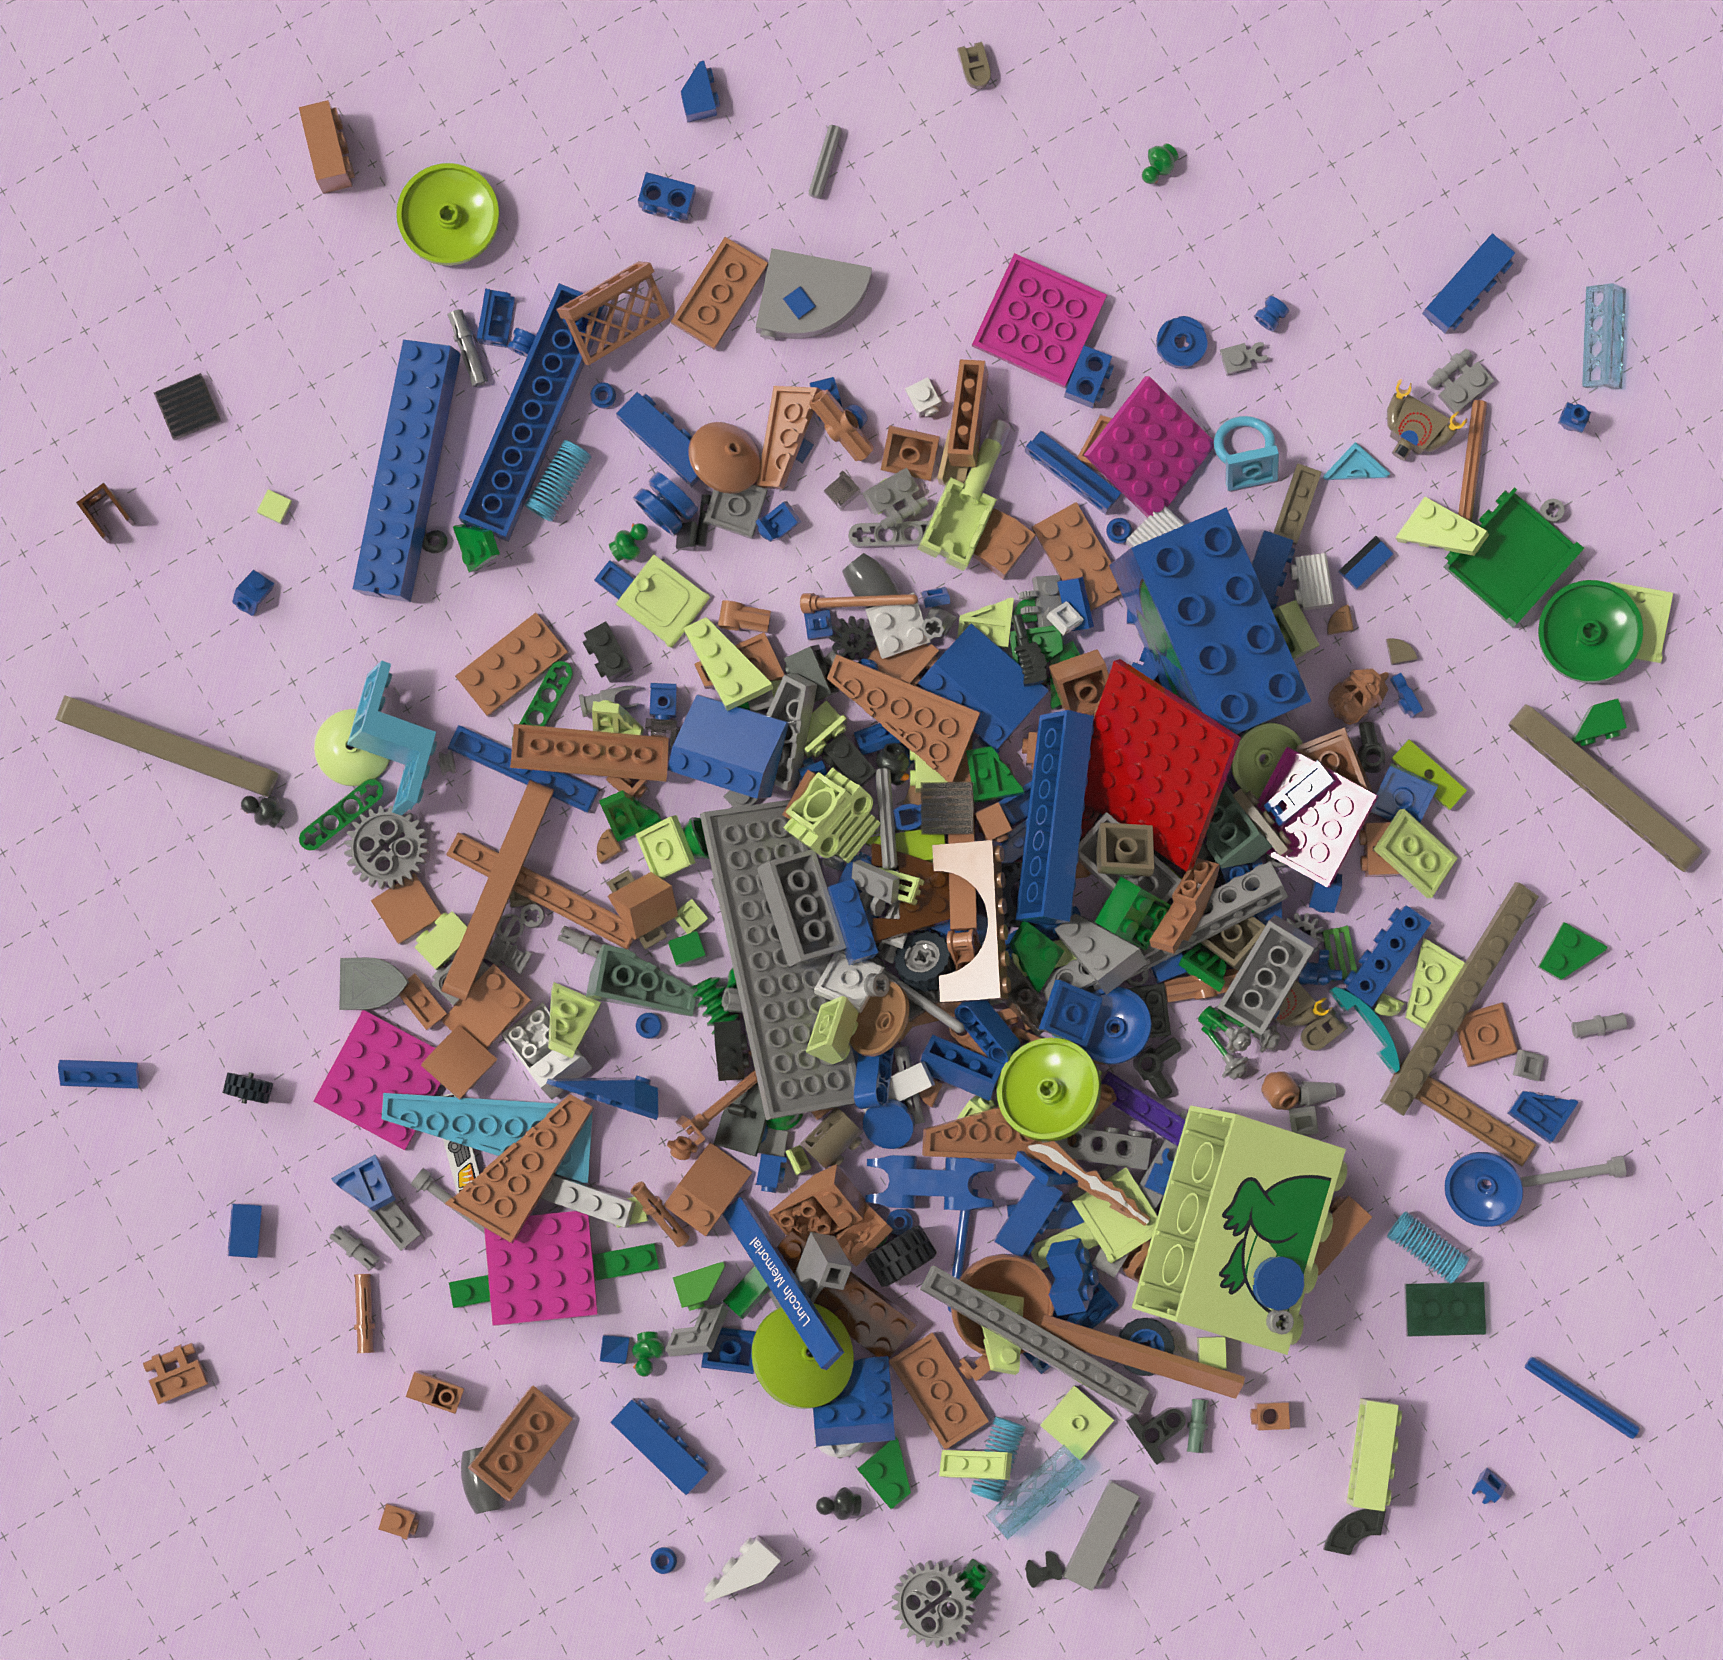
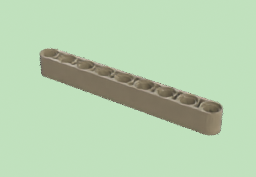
M66 695L63 697L55 720L265 797L271 796L279 773Z
M1525 704L1508 725L1517 735L1676 868L1687 872L1702 854V850L1535 709Z

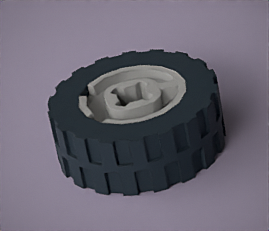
M930 931L917 932L914 935L908 936L903 948H897L896 957H894L895 967L902 981L916 991L923 990L925 992L937 989L939 986V976L950 974L954 970V961L948 951L946 940L943 937L941 938L939 934H933Z

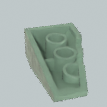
M1226 780L1206 832L1208 839L1206 841L1207 848L1221 868L1255 862L1273 847L1232 796L1235 792Z
M603 944L590 972L586 998L692 1017L696 1000L693 998V994L696 990L689 989L690 986L673 976H669L628 949Z

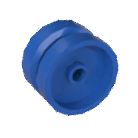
M657 471L649 480L650 488L655 494L641 488L633 497V500L656 525L664 529L671 536H675L683 528L682 521L675 512L682 518L690 520L697 513L698 507L678 486Z

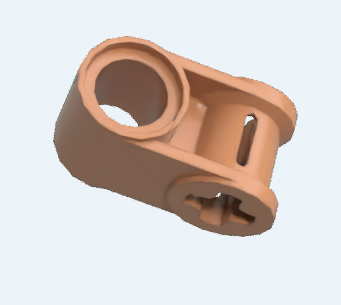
M976 929L956 933L954 930L948 931L947 947L953 958L956 971L969 964L982 947Z

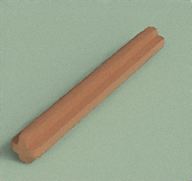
M1474 400L1472 403L1458 512L1459 516L1472 522L1487 408V402L1483 400Z

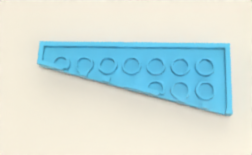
M383 1093L382 1120L500 1156L514 1142L519 1141L529 1129L535 1127L558 1104L461 1098L459 1100L457 1097ZM593 1111L555 1174L582 1183H588Z

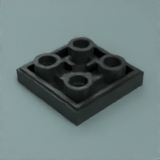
M1160 983L1126 988L1137 994L1149 1009L1152 1021L1150 1038L1171 1035L1165 984ZM1117 1025L1118 1032L1120 1031L1119 1025Z

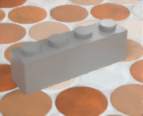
M1110 1480L1108 1481L1063 1572V1577L1090 1591H1093L1095 1586L1100 1587L1105 1577V1573L1102 1571L1106 1563H1112L1117 1553V1549L1114 1546L1118 1539H1124L1129 1528L1126 1522L1130 1515L1135 1516L1141 1502L1137 1501L1139 1498L1138 1494Z

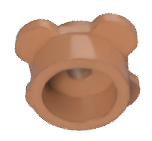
M678 1136L676 1140H669L667 1142V1147L671 1149V1155L679 1160L689 1159L691 1153H696L698 1147L692 1144L690 1139L683 1136Z

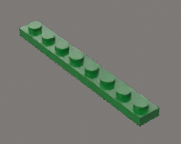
M655 1243L593 1254L595 1281L659 1269ZM488 1275L448 1282L453 1308L490 1301Z

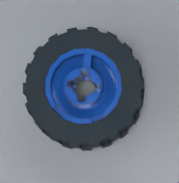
M1137 1318L1130 1323L1128 1322L1119 1332V1338L1138 1344L1148 1342L1151 1348L1171 1354L1175 1351L1174 1339L1169 1329L1157 1320ZM1123 1364L1127 1370L1139 1376L1154 1375V1373Z

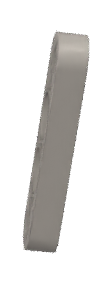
M929 521L903 522L897 527L892 526L888 529L893 532V537L887 542L881 541L878 537L879 531L883 529L881 523H859L850 528L848 538L852 546L856 548L919 546L923 535L921 527L926 526L927 528ZM909 527H914L919 533L917 539L909 541L904 537V531ZM870 528H875V542H870L871 537H864L863 542H858L857 538L852 536L857 534L859 529L862 530L863 534H871Z

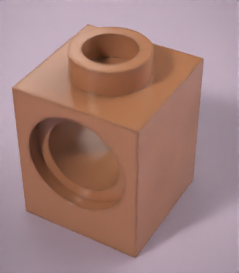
M999 802L975 813L976 821L986 841L994 840L1002 843L1009 839L1008 834L1012 832V829Z
M1288 1402L1254 1403L1255 1409H1250L1251 1425H1256L1258 1431L1290 1429ZM1267 1409H1274L1276 1412V1419L1272 1423H1265L1263 1420V1413Z

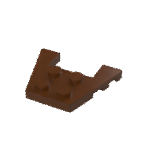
M872 843L871 865L883 868L881 845ZM896 851L898 865L895 870L902 874L924 880V884L919 886L921 892L920 895L915 897V900H918L916 905L899 901V919H872V935L875 944L892 937L903 936V934L912 931H920L949 922V873L935 872L933 863ZM899 880L901 885L911 887L913 884L908 881ZM898 890V894L908 897L909 892Z

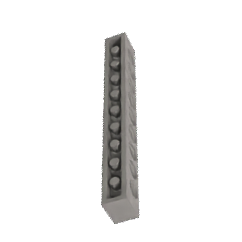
M1271 862L1258 865L1252 871L1233 878L1230 882L1219 888H1214L1204 913L1189 941L1183 940L1175 954L1153 948L1151 944H1149L1146 951L1140 949L1148 963L1129 978L1288 898ZM1077 959L1070 961L1066 966L1056 971H1052L1042 987L1047 1002L1055 980H1061L1066 983L1072 982L1071 985L1090 993L1101 989Z

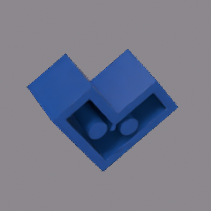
M1081 1238L1052 1243L1046 1260L1055 1279L1048 1295L1056 1314L1060 1316L1085 1312L1099 1283V1275L1097 1270L1093 1269L1090 1262L1089 1251L1084 1247Z

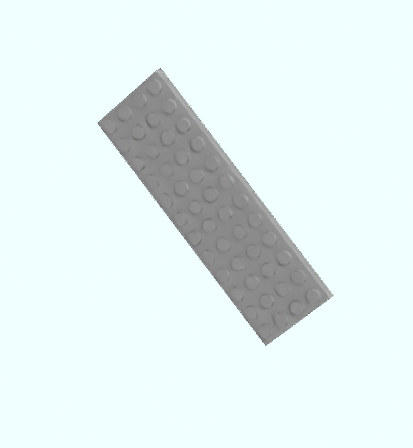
M790 800L707 811L700 814L766 1120L855 1104L854 1086L857 1069L851 1045L846 1059L835 1064H830L806 1053L820 1006L831 1001L815 994L814 988L831 961L832 956L828 955L788 967L757 867L768 861L808 851L806 845L798 841L783 828L790 820L782 815Z

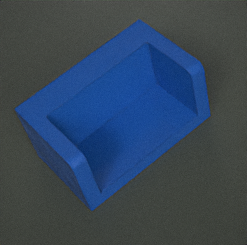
M1032 781L1022 787L1024 790L1023 795L1006 797L999 801L1010 827L1028 817Z

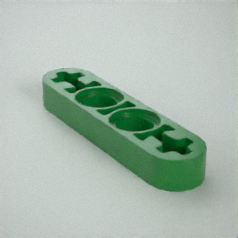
M557 661L550 667L519 724L532 725L529 721V716L532 712L539 711L544 716L543 722L533 726L546 727L573 678V670L567 662ZM563 667H566L565 672L568 676L566 678L561 677L558 685L562 686L561 690L555 685L548 683L550 679L555 682L557 678L556 669L561 670ZM546 689H553L556 692V698L551 703H546L542 700V692Z
M374 778L365 780L305 827L299 836L301 847L309 851L319 848L375 804L383 795V785L381 782ZM367 784L371 786L377 785L378 789L376 792L378 795L374 797L371 794L366 797L365 801L368 804L364 806L361 798L355 795V793L359 791L362 796L367 791ZM349 799H354L359 804V809L354 814L347 813L344 809V803ZM329 815L335 816L339 821L338 827L334 830L327 829L323 822L325 817ZM319 823L321 830L327 836L323 838L321 833L316 837L315 841L317 843L315 845L311 842L306 844L304 842L306 839L305 833H315L318 829L314 825Z

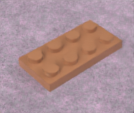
M724 237L674 315L671 324L715 350L768 267V262Z
M1077 502L1032 526L1033 532L1036 534L1057 574L1060 575V579L1083 577L1091 611L1122 595L1109 567L1111 561Z
M535 612L455 675V677L488 717L547 671L554 663L566 656L568 652Z
M933 1332L889 1359V1363L945 1450L989 1422Z
M532 1385L468 1468L505 1500L510 1501L573 1418Z

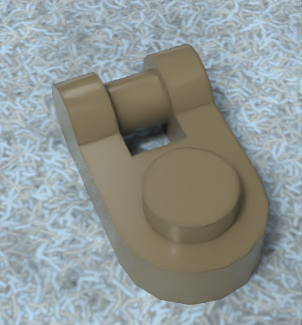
M974 43V46L965 48V46L958 47L957 52L967 84L974 89L986 87L990 81L991 73L983 43ZM977 56L979 61L969 62V58Z
M1333 1008L1326 1015L1318 1017L1301 1032L1300 1041L1306 1049L1317 1051L1348 1028L1344 1022L1341 1023L1335 1016L1337 1013ZM1326 1021L1332 1028L1329 1033L1321 1026Z

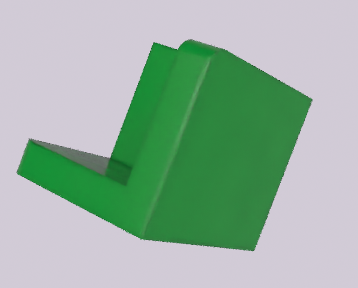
M697 931L668 942L677 967L706 957Z

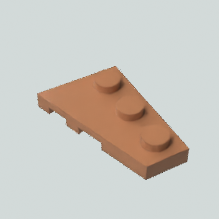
M765 632L734 645L769 681L782 680L784 673ZM701 662L695 663V668L705 689L714 688Z

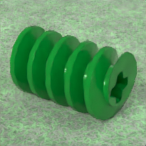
M710 977L689 988L697 989L693 994L694 999L702 998L697 1005L698 1008L707 1007L702 1016L712 1017L707 1022V1026H714V1022L736 1021L739 1017V1014H730V1012L724 1011L720 994L725 989V986L716 987V984L721 979L720 977Z

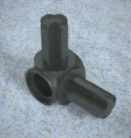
M1363 722L1359 724L1362 746L1359 748V754L1357 755L1365 772L1378 773L1384 768L1385 752L1382 743L1377 741L1373 722ZM1371 754H1375L1380 757V760L1376 763H1370L1366 758Z
M1175 1037L1169 1039L1156 1049L1150 1047L1146 1051H1141L1133 1059L1134 1069L1144 1081H1149L1160 1099L1172 1093V1088L1161 1071L1164 1066L1163 1062L1182 1049ZM1150 1057L1152 1059L1151 1068L1143 1070L1141 1067L1142 1060Z

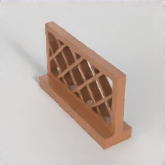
M638 261L557 309L560 318L566 320L585 365L594 363L670 317L652 276V273L655 271L650 262ZM646 280L649 287L646 297L637 294L639 284ZM622 293L630 295L626 309L616 306L619 295ZM635 297L645 300L641 314L632 312ZM650 303L656 304L660 315L653 319L647 317ZM602 305L609 307L606 321L596 318L598 308ZM615 309L625 312L621 327L611 323ZM630 315L640 318L637 329L633 331L626 329ZM582 317L589 319L585 333L579 332L575 321ZM595 321L604 324L600 339L591 336ZM610 327L619 330L617 340L613 343L606 341ZM589 339L599 342L596 353L591 356L587 351Z

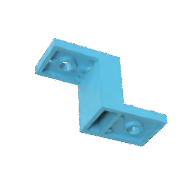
M381 660L366 676L347 745L405 765L392 813L402 816L409 809L411 810L416 803L419 804L422 799L424 789L421 788L423 779L426 780L430 771L428 760L429 756L434 754L437 746V741H434L436 732L380 712L386 699L382 696L384 688H388L392 679V673H389L391 663Z

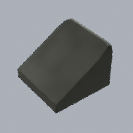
M694 521L682 523L683 528L677 533L676 549L694 551L696 548L698 525Z

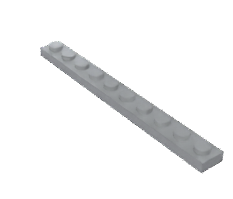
M931 1266L920 1288L921 1291L1132 1414H1139L1149 1393L1148 1390L936 1266Z

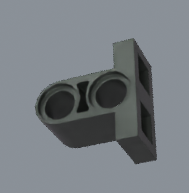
M1169 1407L1143 1425L1134 1414L1125 1419V1421L1153 1462L1158 1465L1165 1458L1157 1447L1182 1430L1186 1423V1418L1179 1409ZM1175 1412L1180 1417L1179 1424L1175 1427H1169L1166 1423V1417L1168 1414ZM1149 1428H1156L1158 1431V1438L1153 1442L1146 1441L1144 1437L1145 1431Z

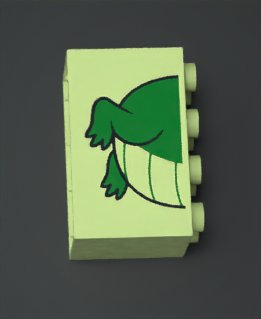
M1190 1105L1132 1309L1288 1355L1290 1345L1297 1343L1303 1331L1304 1321L1299 1312L1304 1295L1310 1293L1317 1282L1318 1267L1314 1260L1319 1242H1324L1332 1229L1333 1217L1328 1211L1333 1193L1341 1189L1347 1177V1164L1343 1161L1346 1149L1238 1114ZM1275 1256L1293 1260L1299 1265L1304 1275L1302 1296L1295 1305L1284 1310L1292 1315L1294 1324L1290 1332L1283 1335L1271 1332L1268 1329L1266 1318L1269 1312L1274 1309L1264 1307L1257 1301L1252 1286L1255 1279L1253 1278L1254 1272L1260 1263L1269 1257ZM1279 1317V1321L1276 1322V1326L1281 1327L1280 1324L1282 1321H1284V1318Z

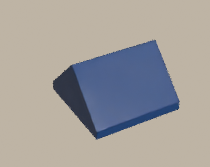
M721 1328L712 1352L703 1353L701 1368L754 1374L752 1343L756 1332Z

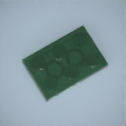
M1484 1282L1404 1284L1407 1337L1486 1335Z

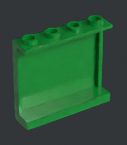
M1515 487L1510 493L1505 490L1495 501L1499 505L1492 512L1488 509L1478 520L1482 523L1479 527L1485 529L1489 536L1477 553L1473 556L1450 551L1445 557L1448 562L1444 566L1450 574L1512 628L1520 622L1584 549L1578 542L1573 544L1515 493L1517 491Z

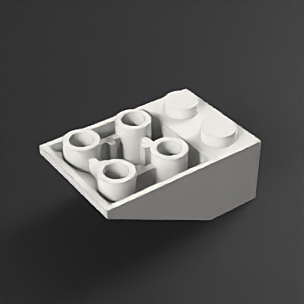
M541 1003L501 1035L540 1088L552 1100L564 1090L546 1084L547 1079L580 1078L593 1067L579 1049H577L573 1058H570L548 1048L550 1011Z
M759 1536L754 1540L749 1537L740 1547L739 1552L742 1554L737 1560L732 1557L722 1568L724 1573L719 1580L714 1577L705 1587L704 1592L706 1595L704 1601L707 1603L762 1582L781 1561V1556Z

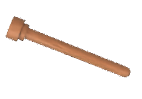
M803 593L800 598V608L803 614H812L821 608L914 605L918 602V597L915 594L820 598L815 593Z

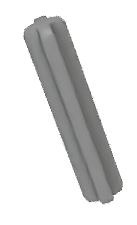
M829 125L809 188V196L820 199L822 197L842 132L839 126Z

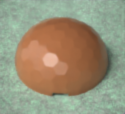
M1003 1253L990 1255L973 1263L959 1278L960 1281L972 1288L1023 1297V1318L1039 1326L1044 1314L1053 1316L1054 1306L1048 1295L1051 1290V1284L1041 1269L1024 1257ZM951 1308L953 1324L961 1339L976 1352L987 1356L982 1326Z

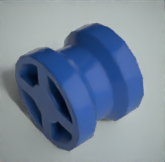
M515 328L513 332L514 339L509 342L507 348L521 356L527 357L536 336L525 330Z

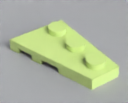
M1424 497L1395 538L1398 542L1418 543L1419 546L1440 547L1446 551L1474 556L1489 534L1485 529Z
M976 1289L1023 1317V1297ZM982 1326L985 1337L983 1341L991 1371L1017 1375L1020 1368L1021 1348Z

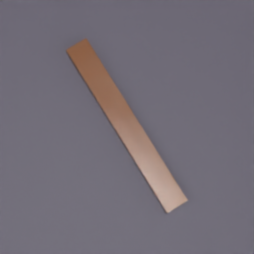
M971 737V739H970V742H969V744H968V747H967L966 751H967V750H973V738H972V737ZM966 752L953 783L971 784ZM972 784L970 788H947V791L971 792L970 795L947 796V798L971 799L970 803H947V806H971V810H948V813H971L970 818H948V821H971V825H948V828H971V833H948V844L975 842ZM949 873L951 931L977 930L976 888L961 876Z
M458 832L446 855L489 877L498 853ZM524 866L522 867L513 891L629 950L634 938L620 916Z
M1044 1314L1039 1324L1040 1328L1080 1351L1234 1399L1237 1398L1244 1385V1376Z

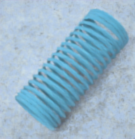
M563 440L564 442H562L559 451H557V455H554L555 459H552V463H549L550 467H547L548 471H544L543 478L537 483L538 486H535L536 490H532L531 498H528V501L525 503L529 510L548 521H553L554 517H556L557 512L555 510L559 511L557 506L562 507L563 499H567L564 494L569 495L566 490L572 491L570 487H574L572 484L576 483L574 479L578 480V476H581L580 472H584L582 468H586L583 463L588 464L592 458L587 451L568 440Z
M1405 1211L1398 1218L1387 1235L1389 1240L1395 1241V1244L1399 1243V1247L1404 1244L1403 1250L1407 1248L1406 1252H1410V1255L1415 1253L1414 1258L1418 1257V1261L1422 1259V1264L1426 1262L1425 1266H1429V1269L1433 1268V1272L1437 1271V1275L1441 1273V1278L1445 1276L1444 1281L1447 1280L1449 1284L1458 1278L1469 1262V1257L1465 1253L1459 1252V1249H1456L1455 1246L1452 1247L1451 1243L1448 1244V1241H1444V1238H1440V1235H1437L1436 1232L1433 1233V1230H1429V1227H1425V1224H1421V1221H1418L1417 1218L1414 1219V1216L1408 1213V1211ZM1413 1222H1415L1414 1225L1411 1227V1229L1408 1231V1229L1410 1228L1411 1224H1412Z
M994 1417L993 1424L1007 1430L994 1426L991 1428L1007 1435L990 1431V1433L1007 1440L989 1435V1438L1004 1444L986 1440L988 1443L1004 1449L988 1444L985 1446L999 1452L1012 1453V1459H1016L1014 1455L1018 1453L1015 1450H1019L1017 1446L1021 1444L1018 1441H1022L1020 1437L1024 1436L1026 1427L1000 1417ZM983 1449L985 1452H994L988 1449ZM979 1479L994 1486L976 1480L973 1481L984 1487L973 1484L970 1490L971 1493L996 1502H1002L1001 1500L1004 1495L1002 1491L1006 1490L1003 1486H1007L1005 1482L1009 1480L991 1481Z

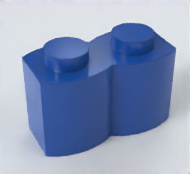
M922 803L919 806L905 804L893 810L896 831H915L923 826V821H947L948 818H923V814L947 813L946 811H923V806H945V803ZM923 826V827H926V828H934V827H938V826Z

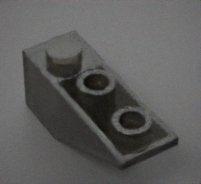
M1010 958L1009 966H1007V977L1011 981V991L1008 993V999L1001 1000L1039 1036L1044 1032L1039 1029L1046 1004Z

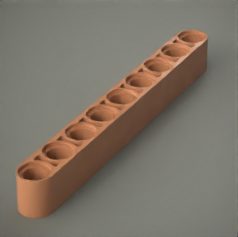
M532 780L528 782L441 992L464 1001L467 1000L550 803L554 789Z

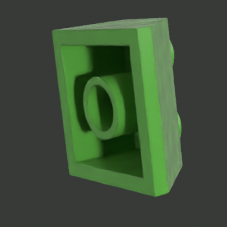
M725 1261L673 1277L682 1308L688 1306L689 1311L705 1306L704 1301L710 1298L726 1267Z

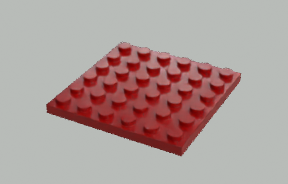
M1115 660L1093 720L1094 732L1091 737V758L1088 762V784L1085 788L1084 802L1102 815L1107 812L1119 824L1152 825L1153 849L1186 872L1190 871L1196 862L1241 737L1123 660Z

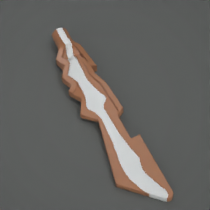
M1055 1141L1027 1146V1151L1060 1175L1063 1170L1078 1180V1187L1098 1199L1109 1202L1111 1204L1110 1208L1128 1218L1137 1220L1144 1226L1149 1222L1150 1217L1137 1208L1134 1199L1126 1197L1121 1188L1113 1186L1112 1181H1103L1096 1170L1085 1172Z

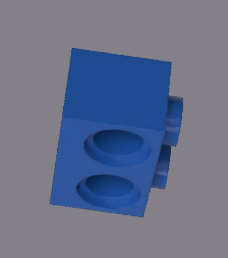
M646 172L638 197V206L642 208L643 212L651 215H656L658 212L666 214V217L673 221L688 220L696 194L695 185ZM655 190L660 192L661 195L657 200H650L647 197L648 193ZM676 197H681L685 200V203L680 207L672 205V201Z
M1084 345L1066 388L1064 398L1093 408L1095 402L1100 403L1105 388L1101 387L1104 378L1109 380L1114 365L1110 364L1112 356ZM1098 361L1102 369L1092 371L1088 367V363ZM1088 384L1092 387L1093 392L1089 395H1084L1079 391V386Z

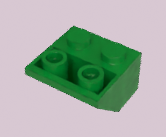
M1120 877L1095 922L1146 951L1150 944V938L1171 905L1127 879Z

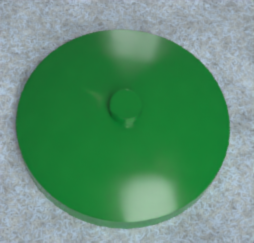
M1598 580L1574 582L1556 592L1545 605L1538 627L1539 644L1547 662L1564 677L1582 683L1604 682L1623 673L1637 657L1643 639L1641 614L1632 598L1613 584Z

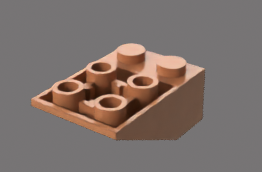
M836 1164L813 1175L769 1211V1215L786 1235L792 1227L807 1239L810 1232L831 1235L863 1220L865 1198Z

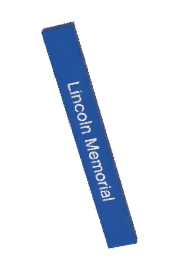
M739 1197L722 1215L820 1368L827 1370L844 1353L843 1349L746 1199Z

